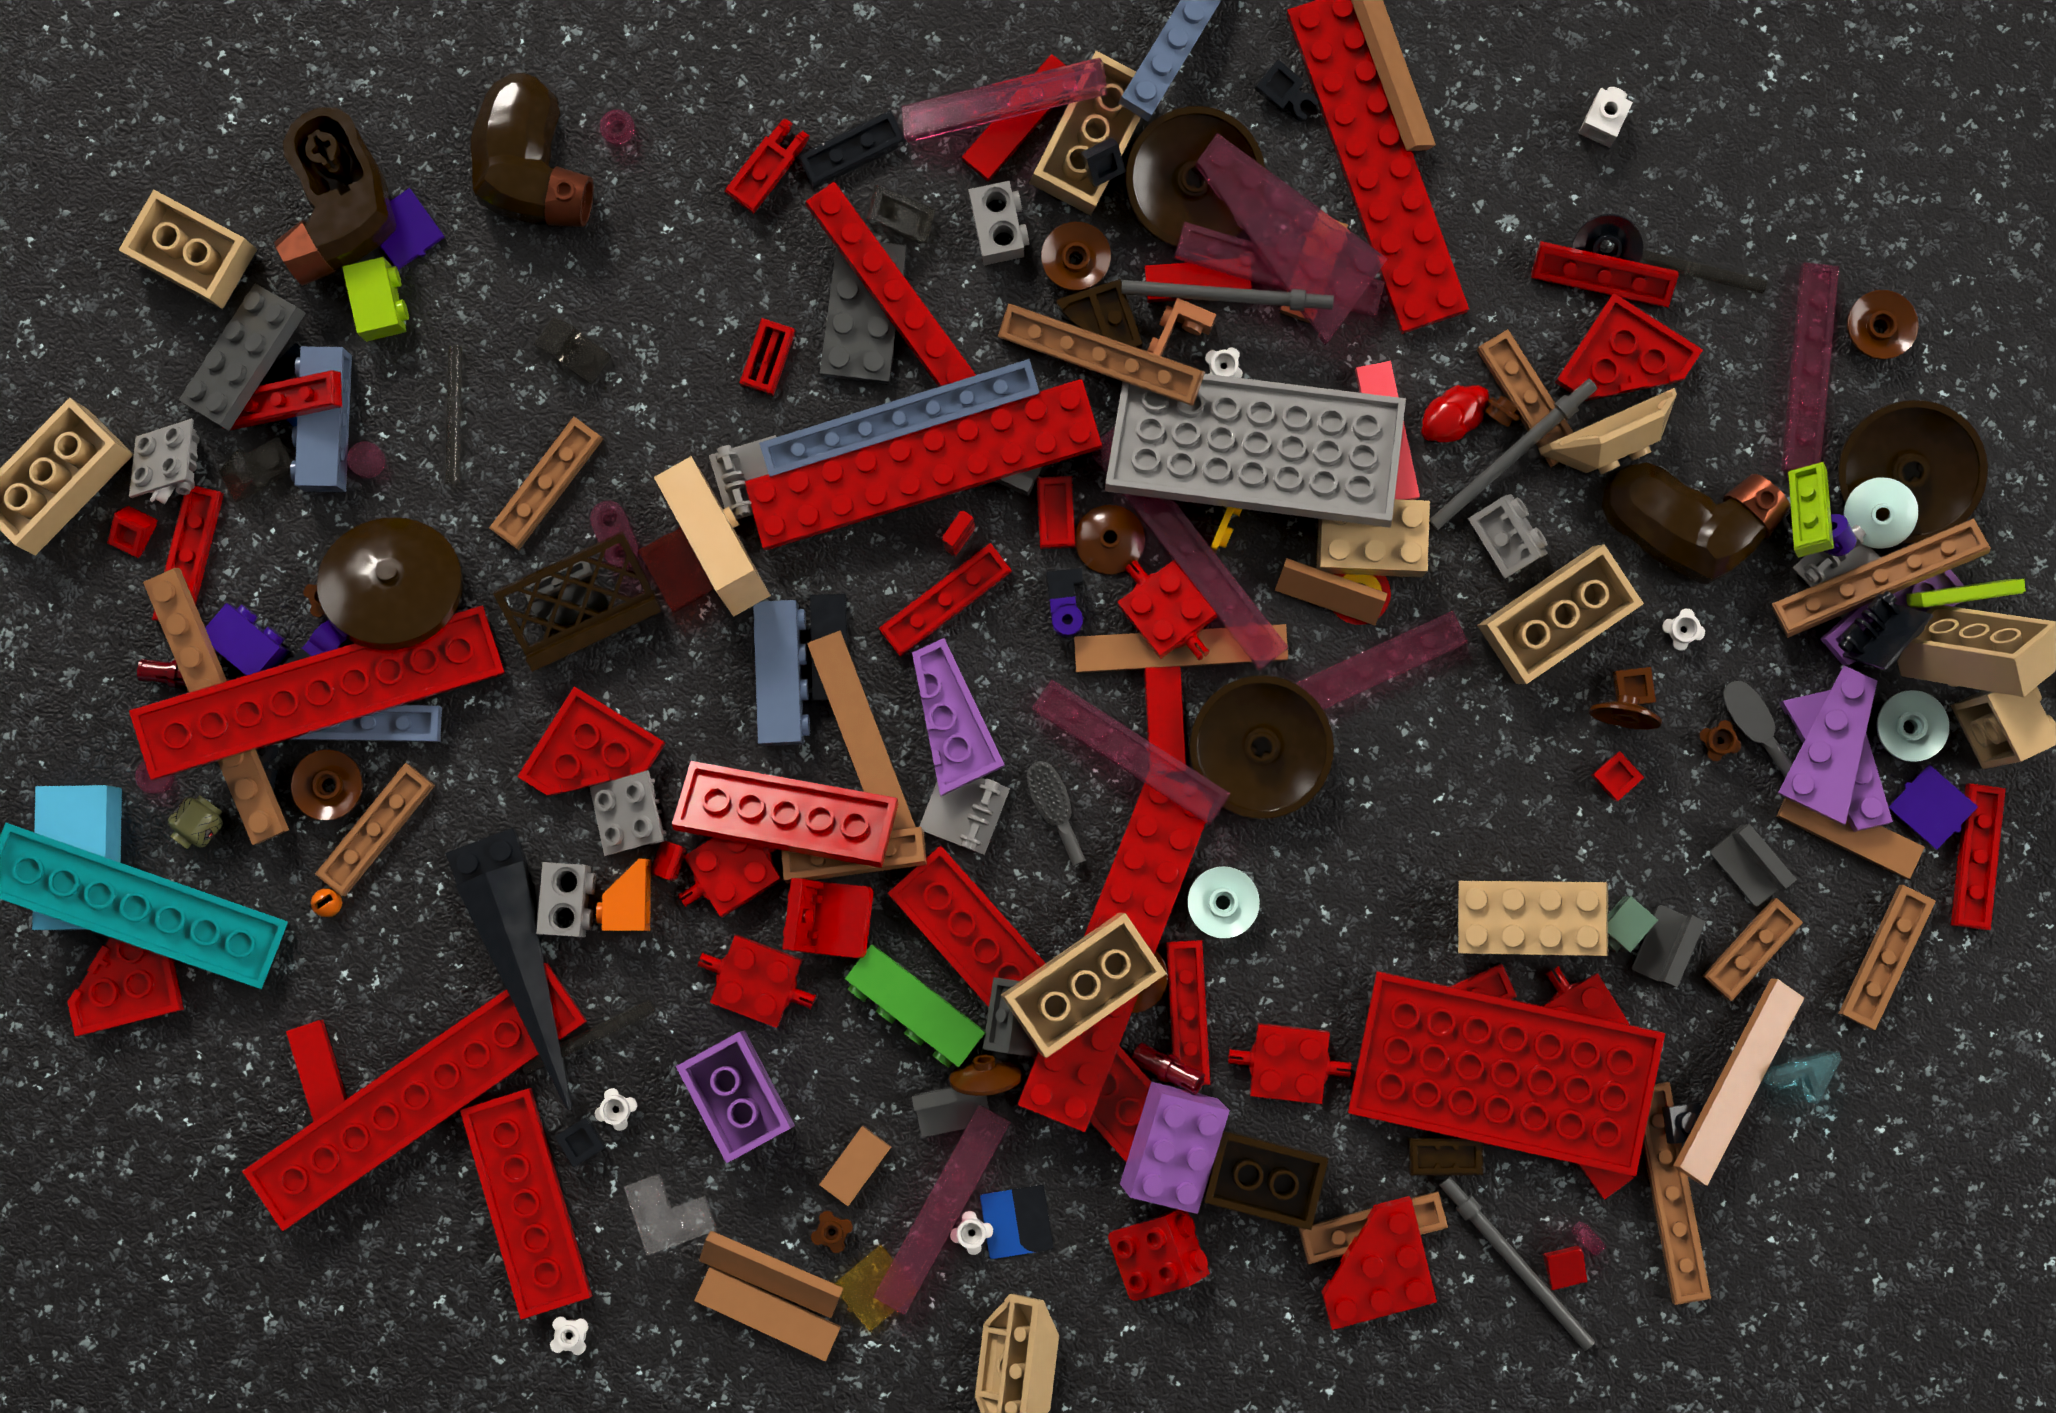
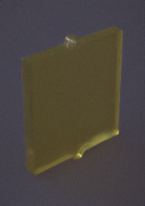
M882 1244L834 1283L843 1288L841 1297L848 1305V1312H854L869 1332L919 1291L902 1270L903 1264H897Z

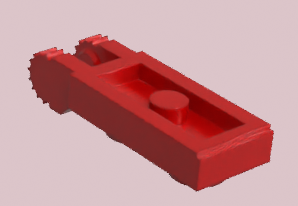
M786 118L779 123L769 137L766 136L726 187V195L752 214L757 211L795 161V157L799 155L810 138L807 133L802 131L795 136L786 150L778 145L791 130L792 122Z

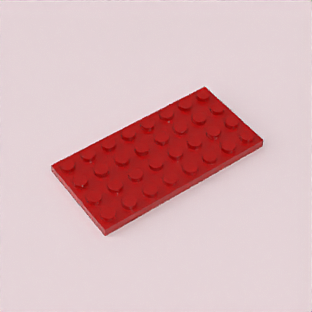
M1376 971L1348 1113L1636 1176L1665 1033Z

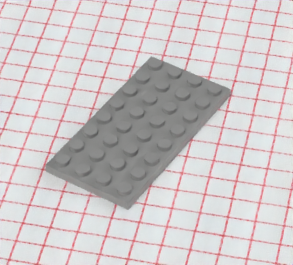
M1204 374L1194 405H1188L1122 382L1105 491L1391 528L1406 398Z

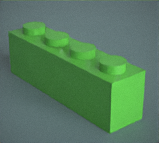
M873 944L869 946L866 955L859 959L845 978V980L851 983L848 990L863 1002L869 997L879 1005L876 1010L879 1015L891 1024L897 1019L905 1025L907 1029L904 1034L920 1046L924 1041L936 1049L933 1056L948 1068L953 1063L960 1067L985 1034L981 1027Z

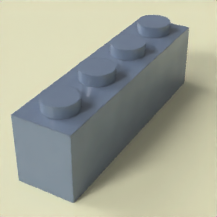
M301 346L300 357H297L295 360V374L297 378L330 370L341 372L342 407L297 416V426H294L292 429V443L296 447V461L291 462L290 475L291 480L295 482L294 485L304 492H346L352 355L343 347Z
M796 600L761 601L753 606L758 744L761 746L804 744V736H810L809 714L803 715V701L809 700L808 679H802L801 665H807V645L801 644L800 630H806L805 609H799V604Z

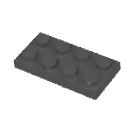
M879 242L904 276L907 246ZM836 248L820 376L890 384L897 329Z
M254 284L231 321L226 325L212 350L207 354L195 376L186 386L179 401L230 431L306 313L272 292Z

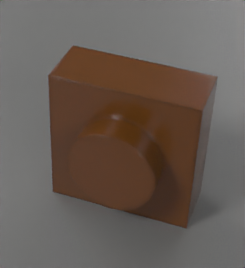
M1651 667L1613 672L1616 700H1618L1619 695H1629L1640 699L1639 705L1656 702Z

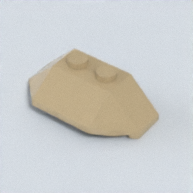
M1675 388L1538 449L1541 455L1585 473L1598 469L1600 474H1604L1620 467L1618 459L1627 455L1630 456L1631 461L1651 453L1649 445L1661 440L1677 396Z
M1009 1294L1005 1298V1302L992 1313L983 1325L975 1399L980 1413H1048L1051 1409L1059 1334L1044 1300Z

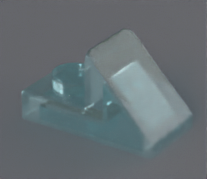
M1826 1051L1769 1067L1763 1077L1764 1084L1777 1085V1089L1782 1090L1799 1085L1798 1079L1800 1078L1807 1101L1818 1104L1841 1061L1840 1052Z

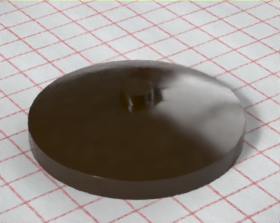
M1204 106L1178 108L1155 119L1143 130L1133 144L1125 169L1127 198L1140 224L1160 241L1183 249L1214 247L1238 235L1254 218L1261 205L1265 191L1266 171L1264 159L1253 135L1240 121L1231 115Z
M1925 400L1894 402L1867 415L1849 434L1841 450L1838 462V484L1844 503H1846L1850 493L1858 485L1873 478H1891L1903 483L1911 490L1918 505V520L1914 530L1903 543H1917L1964 523L1978 506L1985 491L1988 476L1986 451L1980 436L1973 426L1954 410ZM1882 507L1876 511V518L1880 521L1886 520L1889 516L1887 508Z
M380 518L362 523L347 531L327 551L317 576L319 601L327 620L333 628L355 644L379 650H395L410 647L435 635L454 615L463 591L462 570L452 545L434 528L407 518Z
M1253 675L1226 684L1206 701L1199 711L1192 728L1190 755L1194 772L1200 784L1219 805L1245 817L1259 819L1275 818L1298 810L1319 792L1331 769L1334 756V737L1324 709L1306 689L1281 677Z

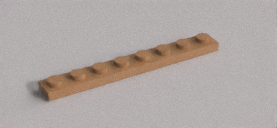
M173 568L144 581V586L188 692L226 682L227 679L181 569ZM256 749L219 760L218 764L252 845L259 844L289 831Z

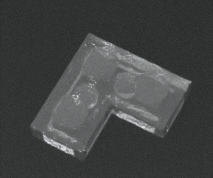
M660 1173L624 1186L646 1255L717 1230L706 1196L671 1207Z

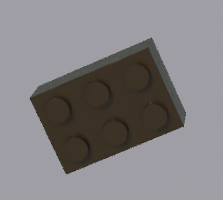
M1224 1129L1202 1199L1204 1203L1312 1230L1329 1158L1322 1154Z

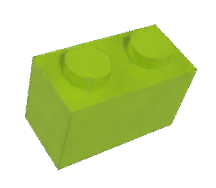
M384 257L342 266L357 334L367 342L407 332L404 321L409 320V314L405 301L399 299L397 287H401L402 284L397 267H392Z

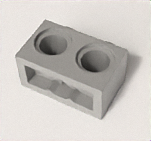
M1010 181L968 189L983 265L1024 257V246L1030 245L1026 224L1019 225L1017 212H1022L1019 191L1012 192ZM993 200H1001L1006 204L1005 208L1000 212L990 211L987 205ZM1000 233H1007L1013 237L1012 242L1006 246L998 245L994 239Z
M542 862L536 934L586 937V930H591L593 923V910L588 909L589 894L593 895L596 888V874L591 873L592 866ZM572 872L577 878V886L573 891L566 892L562 888L561 880L566 873ZM564 908L571 909L574 914V921L568 928L562 927L558 921L559 913Z

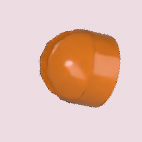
M320 889L312 896L311 907L319 916L332 917L340 911L342 898L333 889ZM329 895L332 897V901L318 908L319 902Z

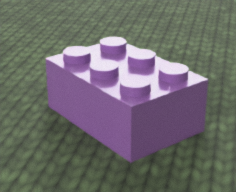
M745 1030L732 1035L676 1066L726 1163L795 1126Z
M1151 1082L1120 1182L1128 1196L1198 1214L1230 1110L1218 1098L1199 1093L1194 1095L1187 1090Z

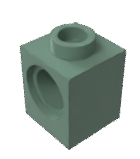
M1632 896L1622 897L1608 914V948L1615 953L1619 950L1631 952L1658 919Z

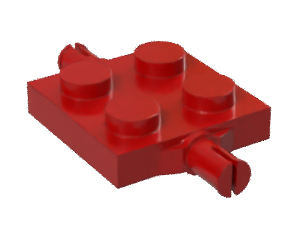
M1137 560L1132 562V566L1128 564L1125 570L1137 584L1117 604L1158 657L1162 659L1174 649L1187 645L1198 661L1203 659V655L1206 657L1210 650L1206 648L1198 638V635L1206 625L1217 618V613L1173 560L1158 572L1150 575L1143 570Z
M713 837L683 856L693 871L696 884L679 893L678 896L685 907L701 896H704L711 901L719 916L724 917L783 880L773 865L771 852L776 849Z
M740 935L734 936L729 952L722 960L707 955L704 952L700 956L701 960L698 962L697 967L717 973L716 987L710 1000L712 1004L775 1028L779 1026L784 1010L791 1002L809 1009L814 1004L815 994L797 989V975L803 961L801 958Z
M1559 966L1553 968L1560 981L1557 980L1551 970L1546 973L1557 992L1550 1001L1541 1006L1630 1025L1598 973H1594L1581 982L1569 984Z
M1257 1023L1256 1039L1251 1051L1229 1049L1228 1053L1229 1056H1233L1228 1057V1064L1249 1066L1251 1073L1249 1094L1254 1097L1322 1104L1324 1084L1328 1079V1075L1350 1078L1351 1062L1330 1061L1328 1053L1330 1032L1325 1030Z

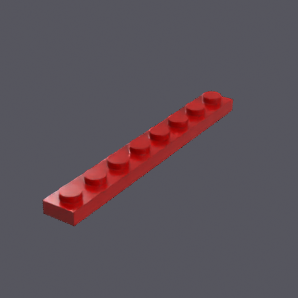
M832 182L806 200V207L938 387L976 376L837 184Z

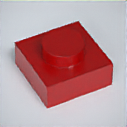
M1620 751L1616 752L1591 775L1615 802L1619 801L1644 778Z

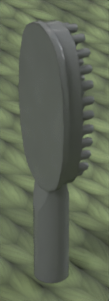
M1742 681L1729 683L1723 691V700L1729 714L1746 736L1752 741L1763 745L1786 778L1793 763L1774 737L1775 723L1769 709L1757 692L1747 683Z
M1043 761L1035 762L1027 770V782L1032 800L1044 820L1048 824L1056 826L1072 865L1076 866L1083 863L1086 859L1069 823L1072 810L1066 787L1052 765Z

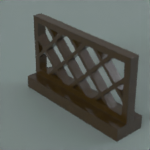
M623 531L493 592L526 656V661L532 672L661 612L660 601L655 591L652 590ZM618 543L621 544L626 554L622 568L602 561L606 549ZM600 552L598 559L591 557ZM585 561L595 565L590 582L570 576L574 564ZM629 562L634 572L626 569ZM600 567L619 573L614 590L594 584ZM567 568L566 574L558 572L560 570ZM624 575L638 579L644 591L634 596L618 592ZM552 576L563 580L557 598L537 591L541 579ZM567 582L587 588L582 605L562 599ZM535 583L533 590L526 588V586ZM592 590L611 596L606 609L596 611L586 607ZM515 591L531 595L525 613L510 608L505 596ZM535 597L555 603L549 621L529 614ZM616 598L623 600L614 604ZM559 605L579 611L574 624L564 626L554 623ZM583 613L591 615L582 619ZM515 616H516V617H519V618H522V622H521V625H520V626H519V624H518V622H517ZM527 620L547 626L543 638L531 644L528 643L523 634ZM551 628L559 630L549 635Z

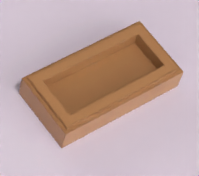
M862 1126L819 1185L849 1206L891 1146Z

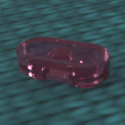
M613 501L598 503L590 515V522L598 543L623 531L637 560H639L640 547L625 510ZM608 515H615L616 522L612 526H606L604 523ZM618 543L606 549L604 558L609 564L622 568L625 558H618L617 556L618 549L622 547ZM630 562L628 563L626 569H629V568L632 567L631 564H630Z

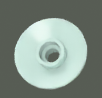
M1873 478L1861 483L1850 493L1845 503L1844 517L1847 518L1851 528L1858 525L1865 531L1866 535L1863 537V545L1883 549L1898 545L1912 533L1918 520V505L1911 490L1903 483L1891 478ZM1882 507L1889 510L1888 518L1883 521L1876 518V511Z
M1909 690L1895 694L1883 704L1877 717V733L1884 748L1896 758L1909 762L1923 761L1933 757L1944 747L1949 735V719L1944 707L1936 698L1922 691ZM1906 721H1910L1914 725V730L1911 734L1904 730L1903 726Z
M1225 866L1209 869L1202 873L1190 888L1188 895L1190 916L1195 925L1210 936L1216 938L1238 936L1254 923L1258 915L1260 901L1257 888L1253 881L1238 869ZM1219 896H1226L1229 899L1227 909L1222 910L1217 907L1216 900Z

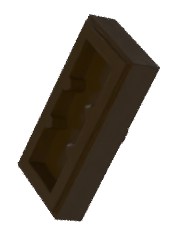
M1409 1138V1175H1483V1143L1463 1138Z

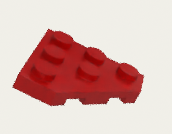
M1613 293L1555 383L1572 393L1588 378L1591 379L1598 389L1585 401L1677 383L1685 379L1703 349Z
M574 686L517 777L542 793L553 796L647 771L651 768L666 742Z
M111 937L106 945H102L87 969L89 972L67 1001L75 1036H83L184 1010L173 959Z
M1410 1196L1373 1206L1361 1232L1357 1237H1354L1341 1258V1264L1331 1280L1328 1279L1321 1293L1332 1330L1437 1302Z

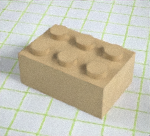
M153 190L120 246L119 251L137 264L223 309L257 249L244 237Z
M1395 499L1391 528L1318 519L1316 569L1331 574L1423 577L1428 572L1430 501Z
M2038 687L2034 688L2025 697L1982 690L1951 705L1982 769L2021 762L2056 745V722L2050 715H2046L2040 703L2042 696Z

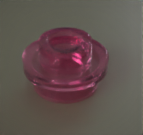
M611 110L600 121V132L603 138L611 144H624L634 134V121L623 110ZM620 123L624 125L621 132H612L615 124Z

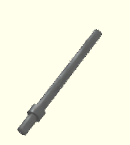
M1123 280L1121 288L1122 294L1289 306L1290 310L1304 311L1305 308L1333 310L1334 295L1308 294L1306 290L1302 289L1281 292Z
M1588 378L1569 396L1564 395L1554 404L1555 408L1433 515L1429 519L1431 525L1436 530H1439L1564 418L1569 420L1579 411L1578 406L1598 389L1595 383Z
M1450 1175L1444 1178L1439 1183V1186L1457 1205L1455 1209L1465 1221L1469 1219L1584 1351L1592 1347L1595 1343L1594 1339L1480 1211L1481 1205L1472 1195L1467 1196Z

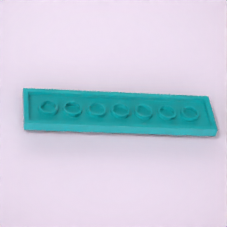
M5 823L0 835L1 900L259 989L263 988L288 921L9 823Z

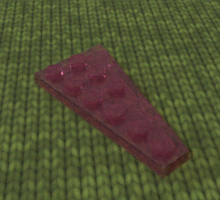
M1217 133L1195 165L1219 199H1223L1235 216L1234 219L1237 224L1248 234L1254 243L1253 246L1285 290L1291 292L1292 289L1306 290L1308 294L1334 295L1333 310L1305 308L1304 311H1300L1305 319L1311 322L1319 334L1318 337L1326 345L1384 265L1387 258Z

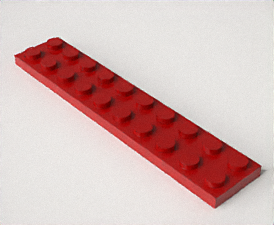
M1315 0L1288 9L1286 15L1315 96L1319 101L1321 113L1401 334L1467 313L1469 310L1467 301L1413 152L1405 149L1352 1Z
M1079 379L1040 391V394L771 477H769V474L745 481L749 501H751V508L764 550H769L990 483L1004 477L1099 450L1103 447L1083 380Z
M482 605L455 613L439 632L429 639L410 647L395 650H379L354 643L129 710L150 780L153 781L505 673Z
M1149 771L1084 937L1116 914L1126 913L1152 953L1155 954L1214 803V800L1208 794L1161 775L1151 774ZM1139 993L1049 1057L1041 1056L1038 1051L1017 1106L1085 1133Z
M940 845L926 858L927 865L917 866L893 887L888 894L989 1007L993 977L1021 981L1046 963ZM1119 1046L1090 1122L1127 1162L1151 1081Z
M544 963L560 1041L586 1023L587 1020L549 964ZM507 989L242 1171L282 1231L297 1223L539 1055Z

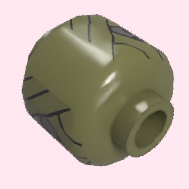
M200 795L196 799L186 797L168 818V825L174 830L170 837L186 849L191 844L203 848L208 845L221 829L223 821L219 816L222 811Z

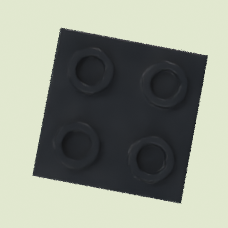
M1885 591L1883 594H1878L1868 605L1867 608L1870 611H1862L1861 615L1866 621L1856 618L1854 623L1840 636L1841 642L1838 646L1845 651L1842 654L1845 658L1886 670L1900 658L1902 651L1924 631L1926 624L1934 616L1930 613L1894 604L1897 598L1892 593Z

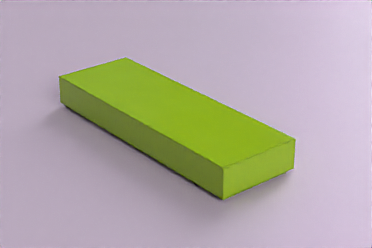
M1824 462L1788 471L1793 544L1797 557L1833 549L1828 474Z
M2006 579L1907 593L1906 598L1907 606H1910V608H1924L2022 594L2026 590L2024 579Z

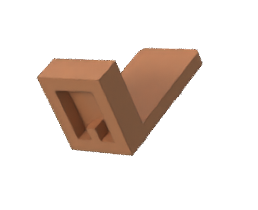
M1177 298L1174 307L1167 305L1159 325L1163 326L1164 330L1160 339L1153 337L1147 351L1162 356L1177 322L1181 323V327L1194 335L1205 333L1209 335L1214 325L1216 314Z

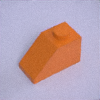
M638 859L602 894V902H597L596 921L597 924H602V931H650L651 860Z

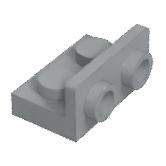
M1512 494L1501 497L1468 518L1504 578H1508L1548 554L1545 549L1547 541L1537 527L1532 528L1526 518L1529 515L1526 506L1520 498L1514 499Z

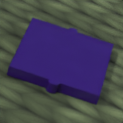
M410 188L390 201L396 222V230L380 245L398 270L418 256L424 257L425 251L445 238Z
M1928 765L1912 783L1907 782L1904 785L1905 790L1889 806V810L1935 850L1954 832H1960L1961 824L1978 808L1976 804L1931 765Z

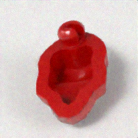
M1456 385L1446 390L1426 408L1421 428L1422 436L1428 441L1436 440L1438 442H1453L1463 438L1467 432L1475 429L1482 423L1484 410L1489 400L1488 390L1480 385Z

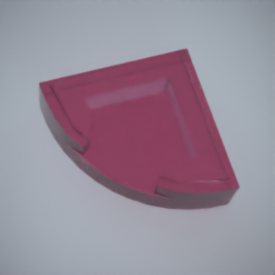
M1579 1221L1571 1229V1233L1594 1256H1598L1606 1248V1245L1587 1224Z

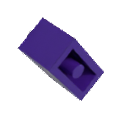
M226 603L205 627L213 648L245 675L277 667L290 652L282 645L285 639L269 626L265 630L255 623L258 616L243 604L237 608Z

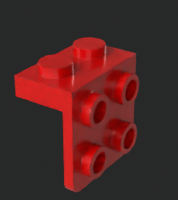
M791 878L782 949L863 958L867 951L873 889L868 886Z
M1173 1208L1157 1218L1116 1229L1108 1235V1240L1127 1294L1133 1301L1189 1287L1210 1274L1207 1267V1257L1200 1248L1195 1234V1224L1188 1211Z

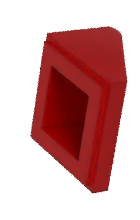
M126 506L114 513L107 544L139 558L156 528L157 519L135 508Z
M664 840L658 848L651 873L671 881L677 880L684 860L683 856H685L687 851L686 847Z
M1573 1246L1542 1254L1551 1290L1587 1282L1584 1255L1581 1247Z

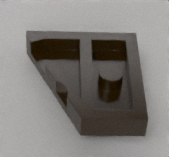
M1120 279L1056 300L1058 309L1077 327L1136 348H1142L1143 346L1126 294L1121 293L1122 283Z

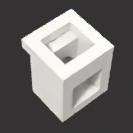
M1608 87L1607 90L1600 88L1578 133L1610 148L1617 138L1633 102L1627 100V94L1619 88ZM1604 108L1607 109V110H1609V111H1611V112H1614L1615 114H1614V115H1609V114H1607V113L1605 112Z

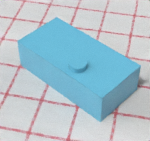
M108 785L35 786L34 833L120 862L122 788ZM33 911L32 930H88Z

